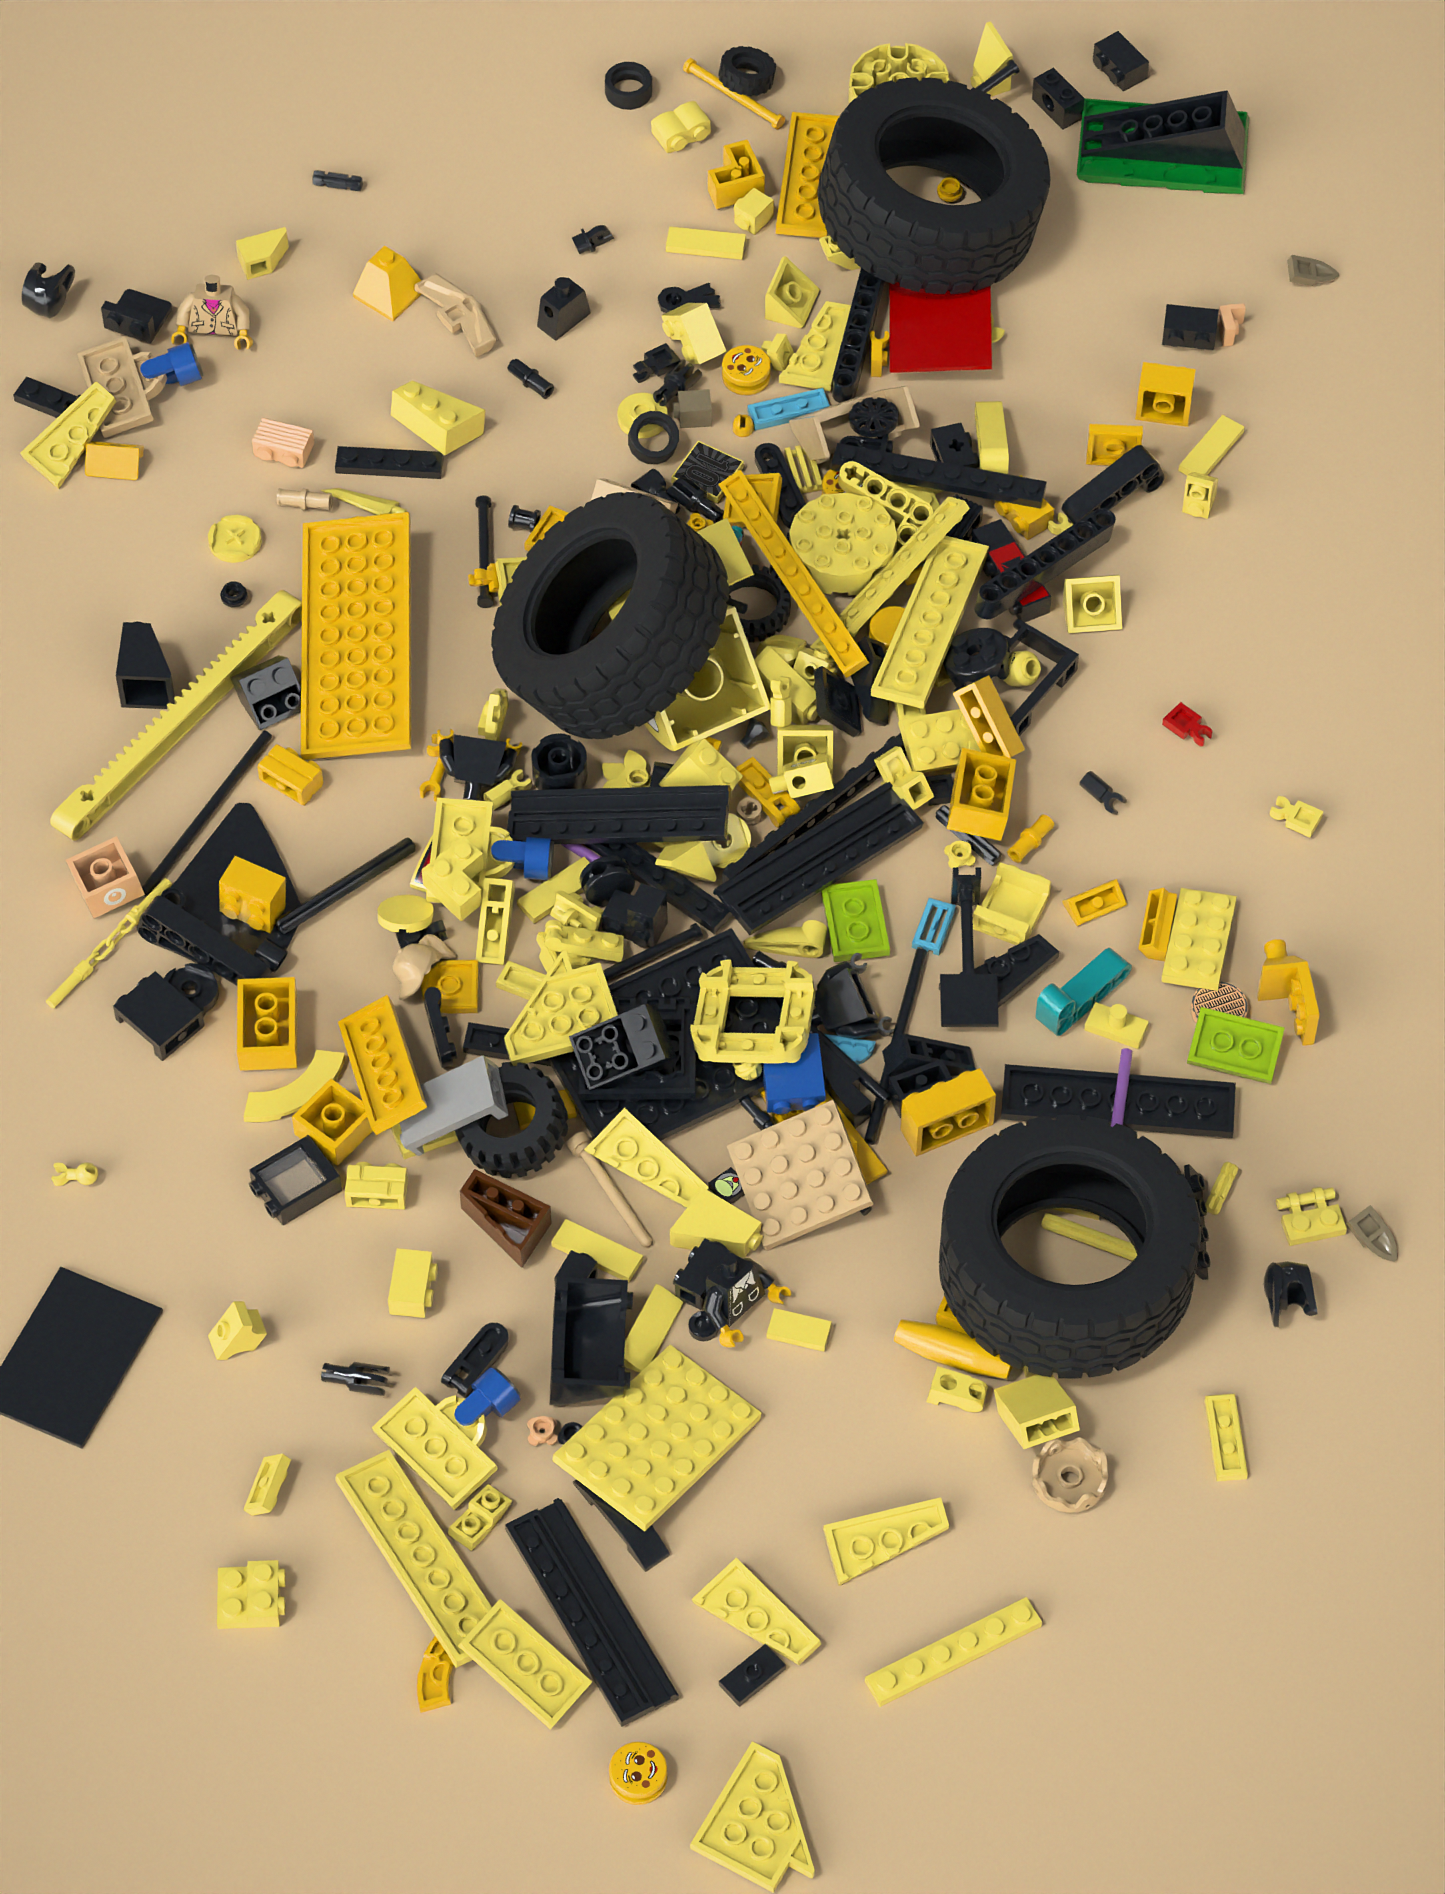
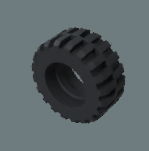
M503 1062L502 1067H498L506 1105L514 1102H523L534 1106L535 1114L529 1126L521 1133L512 1137H494L486 1133L488 1121L492 1114H488L454 1131L466 1155L479 1169L484 1168L485 1172L492 1176L497 1175V1172H499L502 1178H511L512 1174L523 1177L527 1176V1171L529 1170L539 1171L542 1169V1163L545 1161L550 1163L556 1157L554 1151L561 1150L565 1143L562 1136L565 1137L568 1133V1125L566 1123L568 1114L564 1102L549 1076H544L543 1072L536 1067H532L530 1070L528 1064L519 1062L517 1066H513L511 1062Z

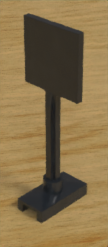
M953 867L951 904L961 907L962 974H940L941 1027H998L997 974L974 973L972 906L979 905L981 867H975V875H959V868Z

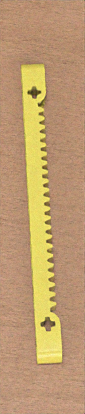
M285 590L277 592L257 612L255 617L257 625L255 627L247 626V634L240 632V641L232 640L233 648L226 646L225 655L218 654V662L211 661V669L204 668V676H196L197 683L189 682V690L182 689V697L175 696V704H167L168 712L160 711L161 719L154 717L152 719L153 726H145L146 733L138 732L139 740L131 739V747H123L124 755L117 753V762L110 760L108 762L109 769L102 768V776H94V785L86 784L77 788L54 811L51 817V825L74 841L80 839L234 687L231 677L256 666L302 620V601Z

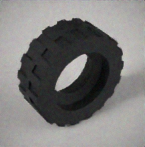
M750 46L732 47L722 55L718 74L719 80L723 83L724 87L740 95L758 96L762 93L765 94L772 88L776 63H774V59L768 53L761 51V49ZM738 68L750 69L757 73H745L738 70Z

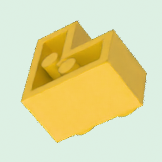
M748 139L724 145L723 166L708 170V192L716 209L734 205L739 198H743L753 188L765 194V175Z

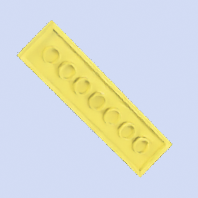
M945 536L930 551L872 685L871 696L924 709L986 561L989 546Z
M390 1450L336 1474L337 1484L455 1667L457 1668L472 1661L473 1659L458 1645L489 1612L492 1606Z

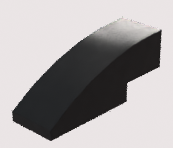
M819 1041L825 1090L856 1129L870 1118L872 1102L860 1092V1076L827 1045Z

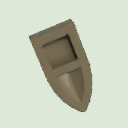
M1291 255L1287 260L1290 282L1313 286L1316 282L1330 281L1339 276V273L1330 265L1316 259Z
M1371 1205L1346 1223L1363 1247L1367 1246L1373 1253L1393 1262L1397 1260L1394 1237Z

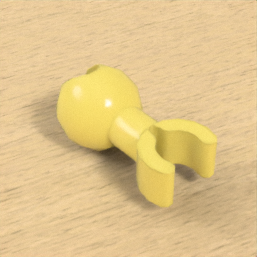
M89 1162L82 1163L77 1168H67L63 1163H55L53 1166L57 1173H63L60 1176H52L51 1179L55 1186H62L69 1180H77L83 1185H90L97 1180L98 1169Z

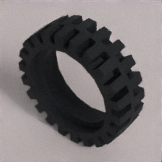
M755 564L752 565L754 575L730 585L729 594L740 588L756 587L772 594L777 600V606L770 615L761 619L745 620L739 618L745 636L748 637V643H754L755 637H758L761 642L766 639V634L771 637L775 635L776 631L780 633L783 630V625H786L788 622L791 608L790 592L778 577L776 571L773 570L769 574L768 567L763 566L762 570H759V566Z

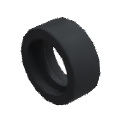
M621 62L609 68L605 74V95L607 100L613 106L627 110L640 108L648 103L652 97V76L650 71L642 64L636 62ZM626 79L638 81L643 85L638 90L632 92L621 91L614 87L616 83Z
M648 411L640 414L633 421L628 434V446L631 453L638 460L646 464L666 462L673 456L679 442V429L676 422L669 415L660 411ZM656 424L663 427L669 435L668 445L661 451H650L644 448L638 440V433L643 426Z

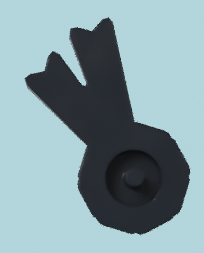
M710 283L688 291L679 287H668L663 289L658 295L659 307L665 313L686 303H707L709 308H720V296L715 295V290L710 287Z

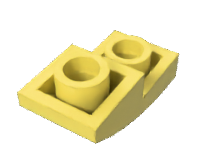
M488 1484L469 1502L468 1510L449 1527L448 1535L472 1551L501 1519L511 1505L512 1500Z

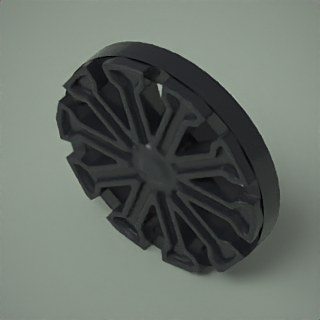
M869 397L863 399L862 402L858 401L849 411L851 428L857 434L865 437L887 435L897 427L899 422V414L895 404L880 397H877V399Z

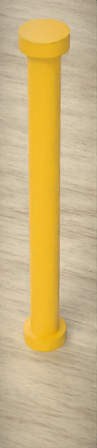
M689 58L685 62L683 71L686 73H693L772 123L773 128L778 130L783 126L785 116L782 114H775L747 95H740L730 91L727 87L723 86L718 77L697 65L696 60L693 58Z

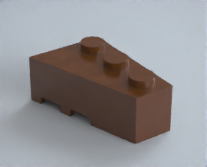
M476 1169L473 1170L460 1190L461 1209L523 1268L552 1224L551 1206Z

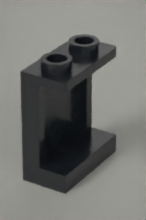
M156 971L150 976L142 978L132 991L127 995L124 994L119 997L115 1005H113L116 1020L119 1023L125 1021L151 1043L155 1055L162 1061L204 1027L202 1011Z

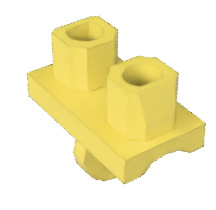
M560 890L556 893V902L550 915L559 920L563 926L597 931L598 926L602 923L604 910L597 906L591 908L583 904L582 897L575 892L567 894Z

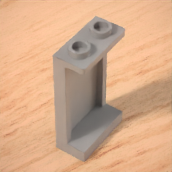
M483 1055L421 1084L427 1108L400 1122L402 1131L400 1140L405 1149L420 1156L424 1154V1144L488 1114H492L498 1120L508 1116L498 1066Z

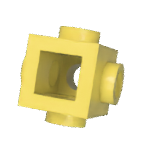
M810 648L800 650L793 667L814 690L815 669L823 666L837 674L835 660L830 657L829 652L819 648H815V650Z

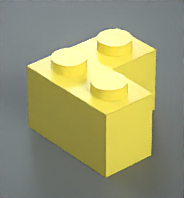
M686 303L661 315L664 321L662 323L664 332L673 340H681L683 345L681 348L682 354L690 364H701L726 352L707 303Z
M463 835L422 869L423 885L460 921H463L482 904L481 889L471 879L484 869L483 853Z

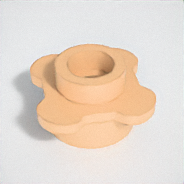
M538 1416L528 1421L527 1426L530 1429V1435L528 1436L529 1444L533 1446L539 1443L553 1445L557 1442L558 1438L555 1434L557 1421L553 1417Z

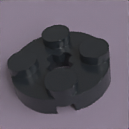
M195 963L185 964L184 968L178 970L174 968L164 977L166 981L202 1011L203 1017L206 1015V1012L213 1008L218 1000L219 990L217 981L212 971L203 965ZM191 986L195 987V993L188 995L183 991L184 989H190Z

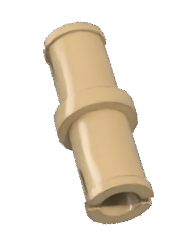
M280 488L277 492L278 506L300 507L301 510H307L308 508L331 510L332 493L309 492V489L295 491Z

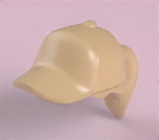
M427 934L418 944H409L397 951L398 954L392 965V971L401 984L399 1000L413 995L420 988L424 975L429 973L433 963L441 958L445 960L456 958L457 955L437 936Z

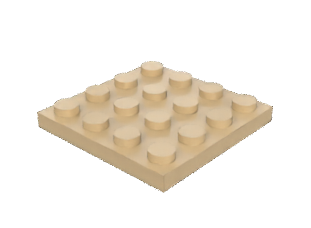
M834 1100L727 1145L752 1216L761 1222L759 1234L763 1235L761 1241L766 1250L874 1205Z

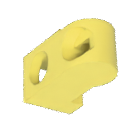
M937 1366L926 1402L935 1405L942 1402L957 1406L968 1412H979L983 1408L988 1386L983 1381L972 1378L969 1375Z

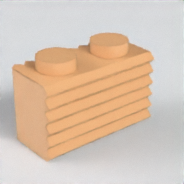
M262 418L252 440L253 452L256 457L262 460H275L290 467L300 466L303 468L314 445L313 430Z

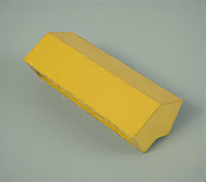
M1165 888L1149 891L1138 947L1146 958L1164 962L1177 894L1170 893Z

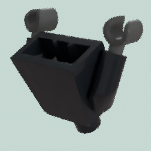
M855 953L852 955L849 963L844 961L827 969L817 984L814 1001L816 1008L813 1009L811 1023L816 1027L823 1024L827 1031L835 1032L840 1037L863 1038L874 1036L877 1032L882 1036L891 1035L895 1029L885 1030L882 1023L891 1022L892 1018L886 1016L879 1023L874 1022L878 1017L859 974L866 970L867 963L863 965H856L854 963L862 958V954Z

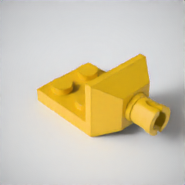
M1271 940L1264 945L1267 958L1262 966L1257 994L1258 1001L1288 998L1290 1011H1295L1296 1018H1294L1295 1034L1300 1035L1302 1046L1314 1045L1320 1014L1308 961L1295 955L1288 956L1284 940Z

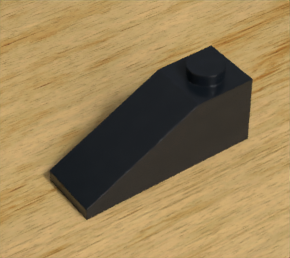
M901 1033L882 1051L888 1076H896L943 1059L951 1076L960 1075L965 1071L976 1070L970 1047Z

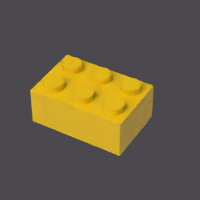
M962 748L955 771L946 829L1001 841L1009 814L1016 759Z
M295 977L238 979L237 1057L240 1070L297 1068V989Z
M981 1068L974 1071H965L957 1078L947 1082H938L928 1090L920 1093L914 1092L903 1099L900 1130L917 1157L993 1125L996 1094Z

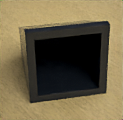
M139 621L123 622L115 675L121 708L167 709L168 703L175 704L172 676L151 623Z

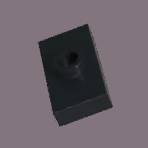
M764 1644L719 1680V1686L740 1707L786 1670V1664Z

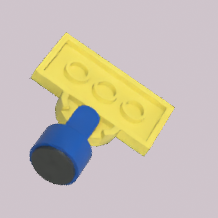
M437 798L430 862L464 835L483 853L484 869L471 879L481 889V897L483 894L484 878L499 879L507 875L512 868L524 870V879L548 880L551 878L554 855V841H551V838L527 837L526 842L513 841L508 831L500 827L491 826L493 802ZM427 889L426 902L441 903Z
M495 1367L488 1368L471 1384L474 1391L466 1399L458 1398L455 1395L445 1398L435 1406L415 1387L372 1427L373 1432L453 1510L498 1470L496 1464L479 1449L485 1440L487 1432L485 1417L493 1411L502 1418L521 1400V1394L518 1389Z

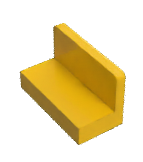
M98 441L87 443L85 475L129 480L138 479L139 458L143 457L144 445Z

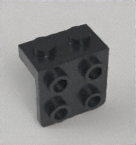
M132 289L125 290L117 304L105 300L101 307L104 328L148 343H152L172 310L171 302Z

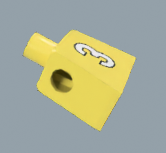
M826 752L783 766L784 774L769 778L773 794L788 790L791 798L834 788L833 776ZM796 776H802L804 780L798 782L795 781L793 778Z

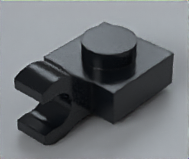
M665 343L644 353V360L633 365V368L637 371L633 374V377L638 383L647 380L653 372L659 377L670 372L680 362V359Z
M443 920L433 922L428 928L417 932L406 933V929H399V932H395L401 949L409 944H418L427 934L435 935L442 941L448 939Z

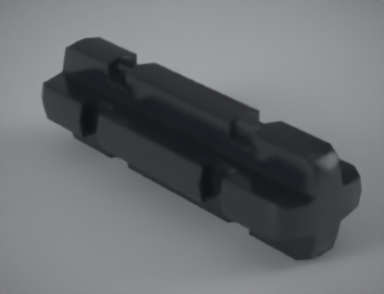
M315 170L312 177L313 184L316 186L327 184L326 187L345 190L349 187L352 191H361L363 185L362 177L356 175L349 177L348 174L334 172L325 174V171Z

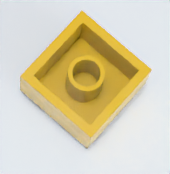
M1143 362L1135 420L1188 427L1196 369Z
M234 856L219 880L220 912L230 919H238L247 923L253 929L271 933L276 924V919L282 915L286 908V878Z
M329 1079L292 1116L294 1134L300 1139L309 1135L324 1156L336 1166L373 1131L363 1101L333 1079Z

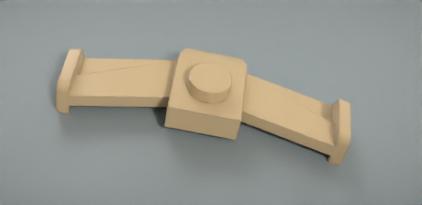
M437 273L415 284V291L417 293L423 294L442 307L437 310V317L452 334L460 329L463 330L475 357H479L492 349L496 337L481 310L480 303L472 295L465 293Z

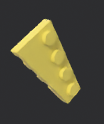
M825 302L813 321L809 333L803 337L799 349L796 353H793L789 360V365L780 374L779 383L813 389L823 388L825 391H831L833 373L851 305Z

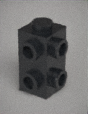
M704 1238L699 1247L695 1246L689 1254V1263L685 1269H679L674 1277L675 1296L701 1310L706 1298V1278L720 1265V1257L725 1253H730L726 1246Z

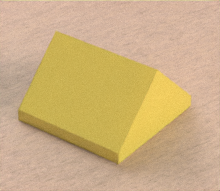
M786 256L782 257L765 295V319L802 328L820 289Z
M1119 575L1065 579L1063 607L1068 633L1122 629Z

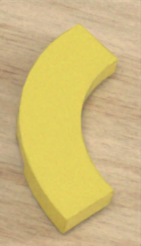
M316 1050L315 1056L307 1070L292 1083L272 1091L249 1092L244 1112V1122L279 1120L282 1116L298 1111L329 1079L337 1080L343 1068L345 1053Z

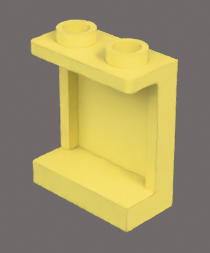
M1000 862L997 866L996 877L981 906L977 905L973 913V929L1014 945L1028 940L1050 897L1051 881L1041 875L1031 874L1020 870L1014 865Z

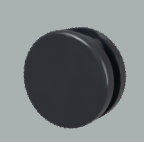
M614 855L604 856L589 863L582 870L579 879L588 902L600 907L607 906L615 889L631 894L635 887V878L628 862L624 858Z

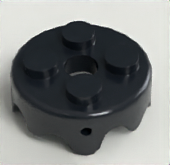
M975 628L953 637L943 665L946 674L952 680L955 687L964 688L966 687V682L974 683L988 675L990 678L997 676L1002 680L1006 679L1009 675L1008 659L1012 656V652L1006 637L1001 632L991 628Z

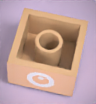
M117 836L66 859L73 879L93 919L145 895Z

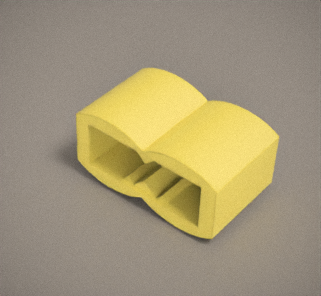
M696 101L684 103L674 111L662 113L651 121L652 134L667 153L680 151L688 143L704 140L711 133L710 120Z

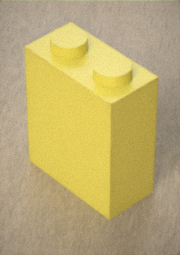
M1035 1375L994 1389L998 1414L1023 1449L1080 1430L1076 1406L1053 1375L1051 1377Z

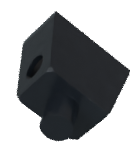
M557 278L555 286L540 298L537 327L555 341L591 314L585 290L570 278Z

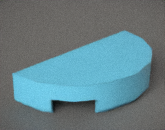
M824 1034L857 1065L864 1063L871 1057L876 1047V1041Z

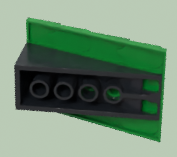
M1228 90L1155 104L1084 98L1077 163L1078 179L1088 183H1119L1121 186L1166 187L1170 190H1203L1204 193L1244 194L1249 130L1248 113L1236 110Z

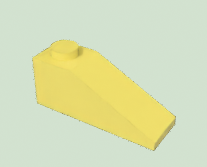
M484 878L476 951L478 963L504 965L514 901L515 882L513 880Z

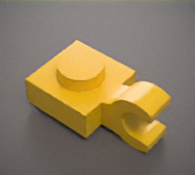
M871 331L869 337L871 345V377H881L882 367H887V351L882 350L889 345V332L885 331L884 338L877 339L875 332Z
M491 563L487 570L481 568L474 569V574L468 575L469 585L475 587L489 585V592L498 593L499 582L496 563Z

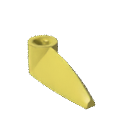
M808 920L803 923L802 927L779 928L759 933L745 939L743 945L744 948L760 950L762 952L817 958L823 954L827 927L820 921Z

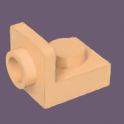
M1245 304L1219 306L1217 326L1223 347L1233 346L1235 335L1239 333V324L1244 322Z

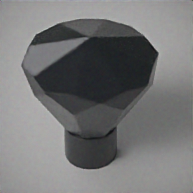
M750 718L746 735L740 740V743L748 749L754 742L770 737V733L763 722Z

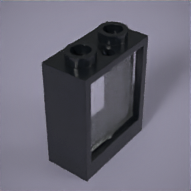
M309 1135L249 1169L251 1178L249 1187L257 1198L262 1197L265 1201V1209L270 1217L273 1219L277 1217L282 1225L287 1224L342 1191L340 1175Z

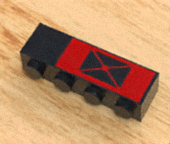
M1001 519L972 530V542L989 546L987 558L983 566L986 576L994 578L1025 557ZM1043 585L1010 607L1009 612L1013 616L1016 615L1023 622H1028L1050 613L1051 595Z

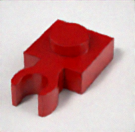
M1182 702L1163 718L1162 725L1183 740L1190 735L1197 745L1204 746L1205 739L1200 735L1212 738V729L1206 725H1200L1202 717Z

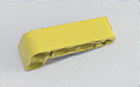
M1002 401L975 402V426L980 469L1008 474L1009 454Z
M850 461L842 465L838 478L839 486L847 493L870 497L872 501L883 506L892 519L901 523L896 531L898 551L905 544L900 537L904 534L912 536L926 521L917 520L914 514L918 512L924 513L927 519L933 514V508L929 503L861 464ZM851 474L855 475V477L851 478V480L847 479V476L849 477L851 476ZM864 480L863 487H859L860 484L862 485V481ZM870 486H876L881 492L879 494H871L867 489ZM899 499L904 503V506L896 508L891 504V501Z

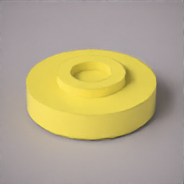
M650 393L632 394L626 397L618 407L619 427L628 435L633 421L640 414L648 411H660L668 415L666 405L660 406L659 404L662 399L656 403L653 394ZM647 424L640 429L638 438L643 439L656 436L664 428L656 424Z

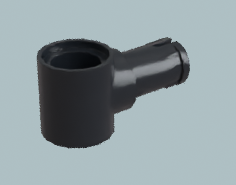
M656 469L649 470L631 483L632 488L676 502L666 493L665 479ZM679 503L676 509V515L681 509V505Z

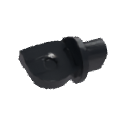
M605 225L595 226L586 233L582 228V233L572 237L579 254L587 250L595 252V247L614 239L612 233Z

